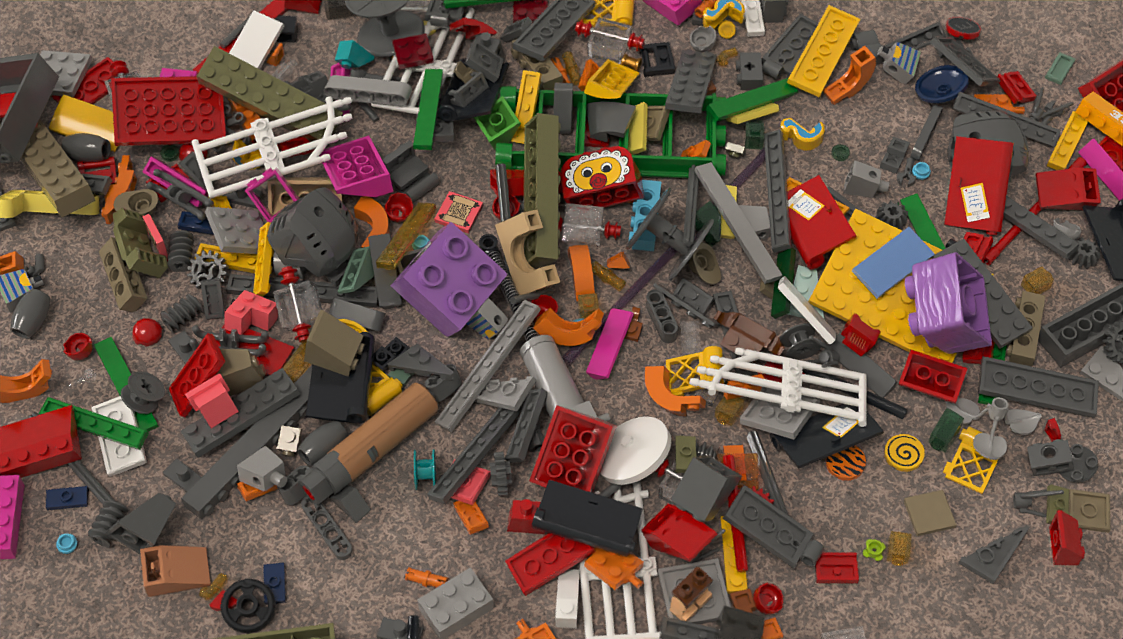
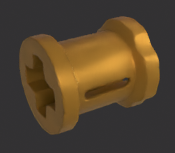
M625 53L621 65L639 72L642 58H633Z

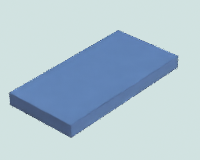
M908 227L855 266L852 272L878 299L910 275L914 264L930 260L935 254Z

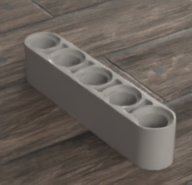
M340 75L330 76L324 88V94L336 100L351 97L352 101L393 106L406 105L412 92L411 86L405 82Z

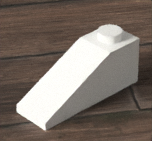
M568 569L558 575L556 627L577 628L580 570Z

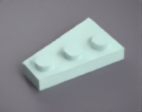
M798 265L793 285L809 301L818 283L817 269H809L808 267ZM791 303L788 315L805 318ZM813 306L815 310L824 318L823 310Z

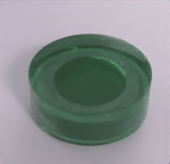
M168 144L160 150L161 158L166 162H173L179 157V151L175 145Z
M838 144L832 148L831 156L836 161H845L849 158L850 150L847 146Z

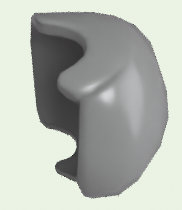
M699 26L690 35V45L699 52L711 50L716 43V31L712 26Z
M1059 218L1053 220L1052 226L1071 239L1077 240L1081 236V228L1076 224L1069 223L1068 220L1060 223Z

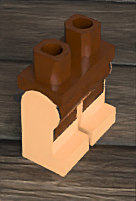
M697 566L671 592L673 597L671 599L670 611L680 620L688 622L698 612V609L700 610L712 598V593L708 590V587L713 582V579Z

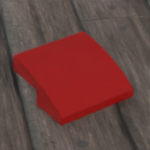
M462 18L450 24V31L466 32V39L475 40L477 35H481L484 32L489 33L491 36L496 35L495 29L471 18Z

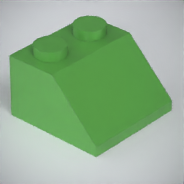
M503 96L496 100L492 114L474 117L494 150H496L497 143H509L521 125Z

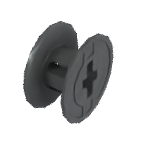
M810 323L795 325L780 336L779 339L782 344L790 347L785 355L787 358L797 360L809 358L821 349L820 345L809 339V336H812L815 332V328Z
M138 371L128 377V385L122 388L120 394L122 401L128 408L140 414H149L157 409L158 400H161L165 395V388L163 383L153 374Z

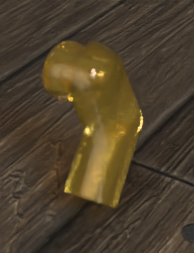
M735 47L720 52L717 57L720 67L728 64V58L738 55Z
M219 573L209 588L204 586L200 589V597L204 598V600H211L227 581V576Z

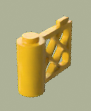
M594 0L596 3L595 7L587 15L592 13L595 17L593 19H583L585 24L591 21L592 27H595V25H617L622 29L631 27L633 23L634 0ZM607 1H613V4L609 7L604 5ZM602 7L604 11L600 14L595 12L596 9ZM609 13L612 15V19H604L603 16Z
M709 346L703 352L667 359L666 368L670 371L669 387L672 394L684 396L686 392L705 389L700 386L690 385V378L698 375L700 380L712 381L713 376L698 373L697 367L704 366L706 368L720 369L723 365L710 362V356L723 357L722 349L717 346ZM699 359V364L695 369L689 366L693 360ZM680 363L682 365L676 373L673 372L671 365ZM687 368L692 372L684 379L680 375ZM723 378L720 381L721 384H724ZM677 379L683 382L679 388H672V384Z
M372 364L371 380L372 377H381L382 380L378 383H371L370 381L367 410L370 416L401 394L403 388L397 378H389L374 364Z
M968 426L967 430L963 428L959 439L962 440L952 463L947 462L943 473L946 474L945 478L983 494L999 459L991 460L985 458L975 450L973 446L974 437L983 432ZM962 450L971 453L973 459L963 462L960 456ZM985 459L992 463L990 468L981 470L978 461ZM975 463L978 472L968 475L965 465ZM959 467L962 468L965 476L960 478L951 475L953 469ZM980 475L983 481L981 488L973 485L970 478Z

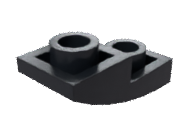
M395 337L385 348L381 346L373 354L372 364L381 371L389 369L387 364L407 351L410 347Z

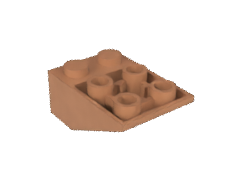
M160 545L140 549L143 584L148 597L211 586L206 547Z

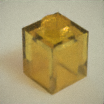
M1041 266L1024 275L1021 286L1027 292L1042 294L1051 288L1054 279L1051 273Z
M597 293L578 295L579 318L585 319L599 308Z
M723 397L715 408L714 417L719 423L732 426L743 410L744 400L740 397L726 400Z
M890 532L887 549L888 562H892L893 565L897 566L908 563L912 534Z

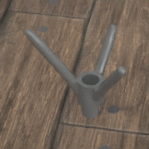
M1041 88L1040 92L1035 93L1037 97L1034 100L1033 110L1029 117L1039 121L1040 118L1043 119L1050 114L1074 105V103L1070 102L1044 112L1039 107L1044 88Z

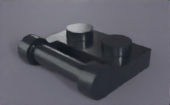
M670 42L644 44L643 49L639 50L644 65V77L675 73ZM649 52H653L655 67L650 65Z

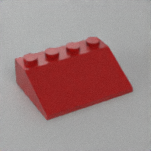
M1123 59L1080 86L1078 90L1084 98L1091 92H1095L1123 112Z
M72 405L0 427V476L19 475L22 478L82 459Z
M556 405L529 482L546 488L548 481L552 480L593 493L617 425Z

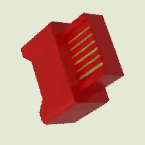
M854 313L846 322L841 332V335L844 336L842 343L862 357L876 344L881 331L871 328L860 319L858 314Z

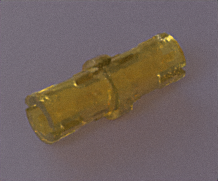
M565 52L561 57L573 86L579 85L581 77L578 72V64L575 63L572 52Z
M597 261L592 263L593 274L601 278L603 283H608L619 292L626 285V281L616 276L613 270H608Z

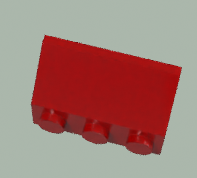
M911 349L898 385L956 404L968 368Z

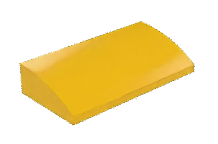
M607 59L588 80L584 93L605 99L620 98L637 79L640 72Z
M63 94L50 122L49 130L65 136L75 133L99 135L110 142L111 151L116 152L119 146H115L113 111Z

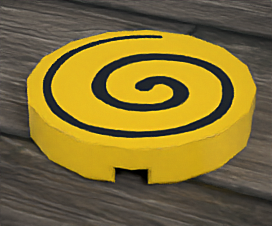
M908 434L893 436L887 441L884 449V457L887 463L896 468V470L903 472L916 470L922 464L925 456L922 443L917 438Z

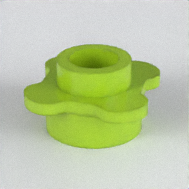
M868 539L866 541V549L863 550V556L881 561L883 559L882 552L886 549V546L878 540Z

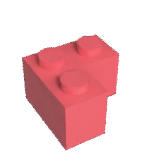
M244 290L225 311V329L229 331L236 329L239 335H242L250 325L269 331L278 319V303Z

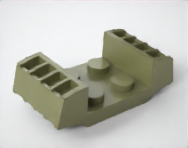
M122 207L113 213V232L122 260L126 261L130 270L160 278L168 268L167 259L164 255L152 252L147 237L148 232L142 217L145 215Z

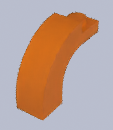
M866 46L851 54V64L847 72L840 79L823 89V93L833 105L845 97L850 98L854 96L871 78L876 66V57Z
M361 196L354 207L355 218L371 225L372 231L368 237L390 233L388 217L384 208L374 199L368 196ZM368 237L362 244L361 248L369 246Z
M588 245L570 246L567 248L571 263L576 301L595 299L593 271Z
M549 308L536 319L533 329L540 335L553 337L555 344L564 346L581 345L593 338L595 330L602 325L601 320L604 313L598 308L584 320L570 322L562 319Z
M41 359L30 372L24 375L14 377L0 375V403H10L37 397L48 390V380L52 376L49 360Z
M645 367V384L648 393L663 409L675 415L686 416L687 410L699 411V408H706V400L701 396H676L672 394L669 387L670 371L666 367Z

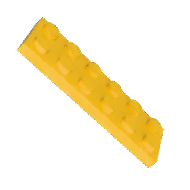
M828 5L787 83L820 97L855 32L860 18Z

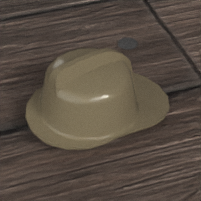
M150 189L128 191L118 195L113 205L116 211L123 207L133 212L144 215L149 214L151 216L156 211L158 195Z
M701 242L688 260L689 268L706 283L717 284L721 279V272L715 252L707 243Z

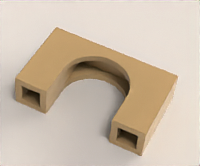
M538 210L523 212L495 225L512 280L519 295L543 290L560 283L555 264L534 269L525 258L524 241L530 233L543 228Z

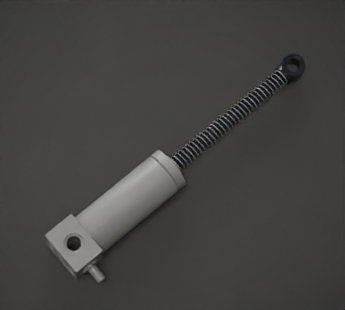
M492 234L483 235L479 239V248L507 273V268L503 265L502 258L499 257L501 252L498 248L497 238ZM509 274L500 283V288L510 305L512 313H515L521 303L513 305L510 302V298L518 296L519 293ZM532 322L523 334L526 343L520 348V355L530 376H534L536 380V388H543L547 391L544 405L550 418L552 419L556 405L604 421H609L610 415L608 413L597 416L590 401H583L553 337L549 335L539 336L533 329L534 325Z

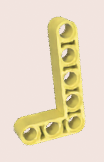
M11 190L0 196V218H13L22 212L58 213L43 191ZM93 194L96 201L70 214H99V195Z

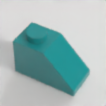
M354 40L339 42L335 61L342 68L351 69L374 60L375 56Z

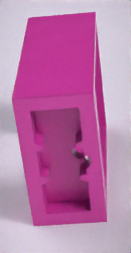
M270 167L264 171L262 178L259 180L254 178L247 183L248 187L245 189V192L260 213L270 223L281 210L271 215L255 193V188L275 175L293 202L299 199L277 167L273 170Z

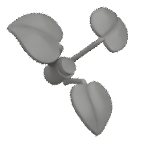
M1000 397L994 398L992 404H988L982 412H980L975 402L965 398H957L956 404L946 401L949 416L955 422L964 425L970 424L972 419L978 420L989 411L990 418L994 420L990 435L987 433L976 435L973 440V446L979 454L991 460L1000 459L1007 450L1005 439L1000 436H994L998 421L1004 418L1005 424H1010V429L1013 432L1028 435L1034 432L1041 418V414L1032 411L1008 410V402Z

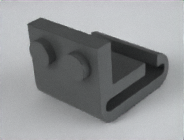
M410 140L405 144H401L395 151L387 154L382 159L390 174L392 187L398 193L407 194L413 203L440 184L436 173L433 172L430 175L427 172L429 167L415 155L413 142Z

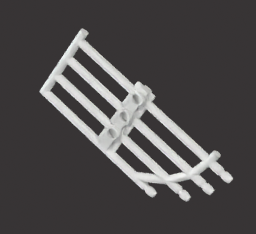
M473 8L467 11L465 18L472 19L474 15ZM429 19L424 31L427 37L432 30L441 28L442 30L432 50L434 63L406 68L400 82L408 83L412 72H423L409 104L393 106L372 103L371 106L418 115L419 107L415 106L422 92L425 69H443V86L445 79L453 76L457 65L453 61L466 32H458L446 60H436L449 32L450 25L449 27L431 26ZM395 55L383 80L390 81L396 67L399 68Z
M327 97L325 99L326 104L271 122H269L268 117L260 118L250 123L252 128L199 144L197 139L192 140L191 143L209 199L248 187L247 183L254 178L259 180L263 177V175H259L214 190L212 181L265 165L266 170L270 167L272 170L277 167L282 175H286L329 161L331 159L329 154H324L320 157L326 146L347 138L346 132L332 135L334 126L352 119L351 114L335 117L334 109L352 103L351 97L334 102L332 97ZM326 111L328 113V120L276 137L273 135V128ZM326 128L322 139L279 152L278 143ZM251 135L255 136L257 143L204 159L202 151ZM315 149L306 161L287 167L284 166L282 159ZM256 150L260 151L262 157L260 159L209 174L207 166Z
M736 348L735 354L742 357L729 359L725 357L720 358L715 355L710 356V362L724 365L720 369L706 368L704 366L697 367L698 373L713 376L712 381L690 378V385L708 389V394L712 396L716 394V391L781 404L780 408L787 412L794 413V411L800 412L801 409L858 420V424L861 427H865L867 424V374L830 366L822 368L821 364ZM759 359L763 361L783 364V369H777L749 362ZM733 368H739L782 377V383L729 371ZM806 369L859 380V385L802 374V370ZM723 378L780 390L781 396L721 384L720 381ZM802 382L858 393L859 399L802 387ZM801 395L859 407V412L802 401Z
M641 480L633 483L634 493L622 496L621 488L614 492V500L624 503L635 501V506L643 508V499L649 497L648 490L642 491ZM644 508L637 526L641 556L639 559L644 563L635 576L637 578L643 577L649 632L636 633L631 583L627 582L623 584L628 634L615 635L611 588L602 581L606 635L594 636L589 581L601 579L584 567L586 558L579 562L586 639H660V632H657L651 581V577L657 576L655 556L649 557L647 540L641 532V529L645 526Z

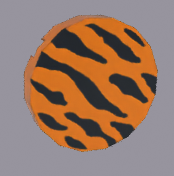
M856 445L826 457V467L829 473L840 480L858 478L866 466V457L863 451Z

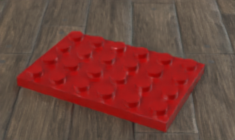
M197 76L111 78L115 146L192 144V140L195 139L199 140V143H205L226 136L223 95L198 83Z

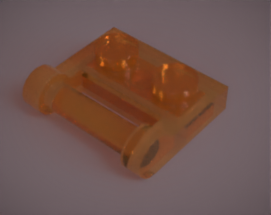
M758 453L717 454V460L723 463V456L733 455L736 472L738 474H751V480H740L737 484L738 488H742L745 485L751 488V490L755 486L756 490H758Z

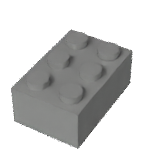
M471 567L417 599L420 612L439 639H446L494 609L493 598Z

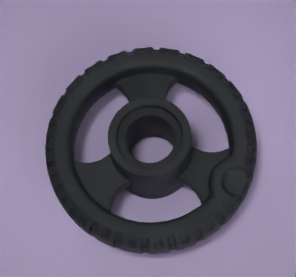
M242 579L233 583L227 588L221 600V614L224 621L230 628L240 633H254L263 629L270 623L275 613L276 602L271 589L256 579ZM255 588L260 589L266 595L268 600L267 607H260L259 602L253 595ZM238 589H241L243 595L237 599V608L228 609L231 596ZM251 601L253 602L252 609L248 611L243 610L244 603ZM257 615L260 619L258 623L253 625L237 623L240 616L251 618Z

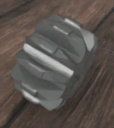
M890 200L888 204L883 202L881 207L877 209L876 218L901 230L907 223L908 211L905 210V205L899 206V202L894 204Z
M1082 237L1079 240H1074L1079 243V248L1068 257L1069 260H1072V265L1078 263L1079 269L1082 265L1086 269L1090 266L1094 267L1101 257L1100 248L1096 246V241L1090 242L1089 238L1084 240Z

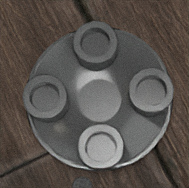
M1080 444L1072 445L1069 448L1074 470L1059 473L1070 482H1085L1096 474L1098 459L1090 449Z

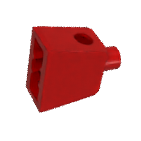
M529 499L513 500L508 516L507 532L546 534L544 531L531 528L536 509L539 508L541 502Z

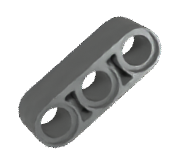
M555 82L553 115L559 116V123L561 124L559 134L571 135L573 83Z
M656 289L650 290L646 296V309L660 339L668 344L673 343L677 339V322L663 293Z
M333 297L329 314L337 319L351 320L363 327L379 332L381 331L386 314Z

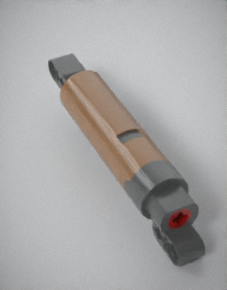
M453 364L446 365L455 373L456 378L454 380L441 379L440 375L433 374L425 381V387L422 384L413 383L331 449L311 468L306 465L296 468L286 476L287 483L284 487L280 488L277 486L284 502L287 505H293L307 496L311 502L319 505L331 494L337 495L435 415L438 412L437 402L444 400L461 386L462 380L456 366Z

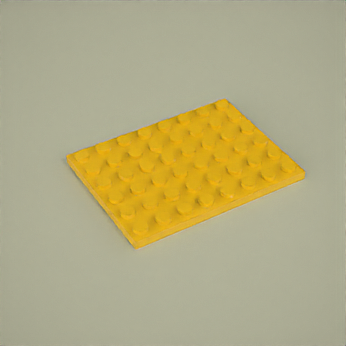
M855 208L848 223L857 237L834 249L808 302L846 322L856 313L864 323L873 329L881 331L879 338L909 353L912 349L953 363L957 353L946 354L937 347L930 348L925 337L912 334L908 316L910 313L916 312L915 299L911 300L908 297L905 289V279L876 299L852 272L855 266L902 232V230ZM923 241L934 254L942 251V249Z

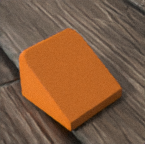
M279 43L266 61L267 64L278 66L284 56L282 43Z
M623 251L608 258L607 267L630 268V262Z

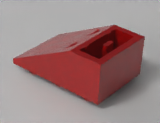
M1079 167L1035 174L1040 208L1083 211L1082 207L1084 205L1097 206L1101 203L1096 168Z
M667 504L641 529L652 549L687 561L694 559L717 535L716 531L703 522L694 519L690 513L671 504Z

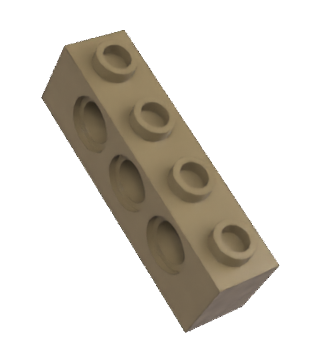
M517 39L512 41L511 54L514 59L517 58L520 67L526 71L542 73L539 90H554L555 82L563 83V75L549 57L543 62L514 50L513 43Z
M111 237L99 250V254L119 310L135 312L148 298L138 272L130 270L126 261L122 260L116 239Z
M1022 291L1021 297L1016 298V307L1033 328L1030 332L1014 340L1011 345L1008 344L1006 356H1009L1008 362L1027 366L1033 365L1036 357L1045 295Z

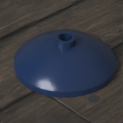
M954 65L935 67L925 72L917 80L915 85L916 94L921 100L929 103L949 102L955 99L959 92L963 93L969 84V77Z

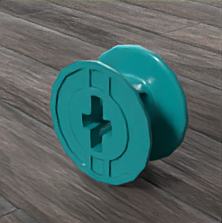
M435 449L432 451V459L418 460L417 451L414 450L415 490L418 489V480L433 479V486L436 484Z

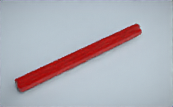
M723 456V464L736 472L734 456ZM736 485L728 497L729 507L738 494V485ZM731 525L736 569L738 572L748 571L744 533Z

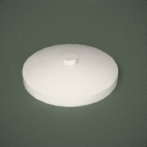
M638 417L619 425L615 430L600 472L602 477L610 483L624 485L642 480L653 473L663 463L671 447V435L664 423L653 417Z

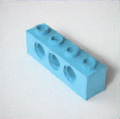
M642 180L645 198L638 199L637 202L633 201L632 212H635V217L631 216L630 227L634 228V230L629 233V241L660 199L661 181ZM646 229L632 246V249L654 251L656 236Z

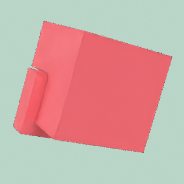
M220 373L185 394L194 410H200L210 428L215 427L239 412L227 393L230 389Z

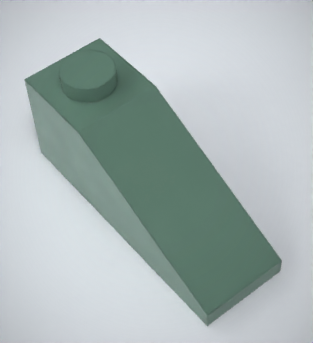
M369 246L354 249L338 289L339 294L356 291L374 277Z

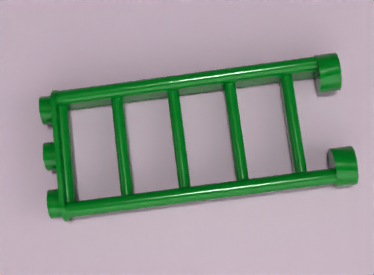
M501 86L500 97H504L515 114L520 89H517V86ZM539 90L535 115L537 113L543 114V106H554V90ZM573 91L572 107H577L575 153L558 152V158H560L558 171L561 173L562 166L568 159L584 153L586 105L588 103L617 102L635 106L645 102L648 106H665L668 94L624 93L620 98L605 99L587 95L584 91ZM712 93V96H706L702 111H706V140L711 143L706 157L672 156L673 110H670L663 131L662 156L632 155L641 173V177L688 178L689 168H692V165L700 166L707 163H712L718 174L725 176L726 154H716V147H725L726 125H716V121L707 110V106L726 99V97H716V93ZM629 128L624 138L619 137V146L627 150ZM497 143L495 169L497 164H505L506 170H524V151H513V143Z

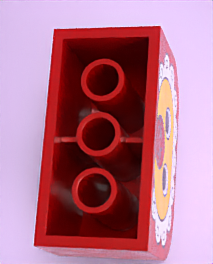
M604 147L597 151L584 152L581 155L571 157L562 166L561 182L563 197L573 214H580L645 198L641 173L631 153L624 147Z

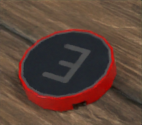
M953 17L948 19L946 23V31L954 37L959 38L960 35L964 36L963 39L970 40L978 38L981 32L980 25L967 18Z

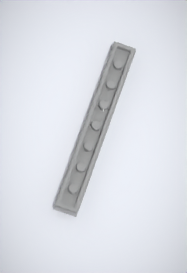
M707 163L696 166L694 172L764 284L780 280L782 277L780 270L713 164Z
M527 300L521 303L436 419L435 423L449 432L454 430L541 309L538 305Z

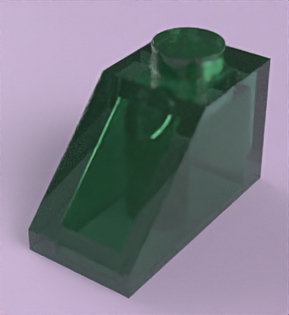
M763 120L744 122L745 149L762 150L764 142Z
M709 201L697 210L695 229L699 232L708 220L714 219L712 227L704 238L706 243L712 247L720 241L721 214L718 208Z
M947 407L930 435L928 443L931 444L932 448L946 453L958 437L964 418Z

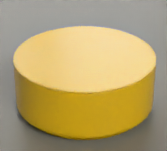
M729 20L722 21L718 26L719 35L725 39L734 36L736 31L734 23Z

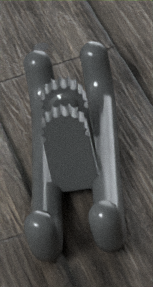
M155 169L153 171L155 176L162 178L172 185L166 190L155 183L148 182L146 184L148 189L174 202L197 216L199 220H206V214L189 204L191 197H194L204 203L206 207H213L214 202L162 170Z
M198 325L192 327L193 333L199 338L203 339L207 333L213 334L215 339L220 341V349H247L238 348L239 342L259 344L269 339L267 331H263L261 336L239 335L236 329H232L231 334H227L224 328H220L219 333L202 331ZM194 338L190 339V346L196 350L199 343ZM260 344L258 349L248 350L253 356L259 357L266 353V345Z

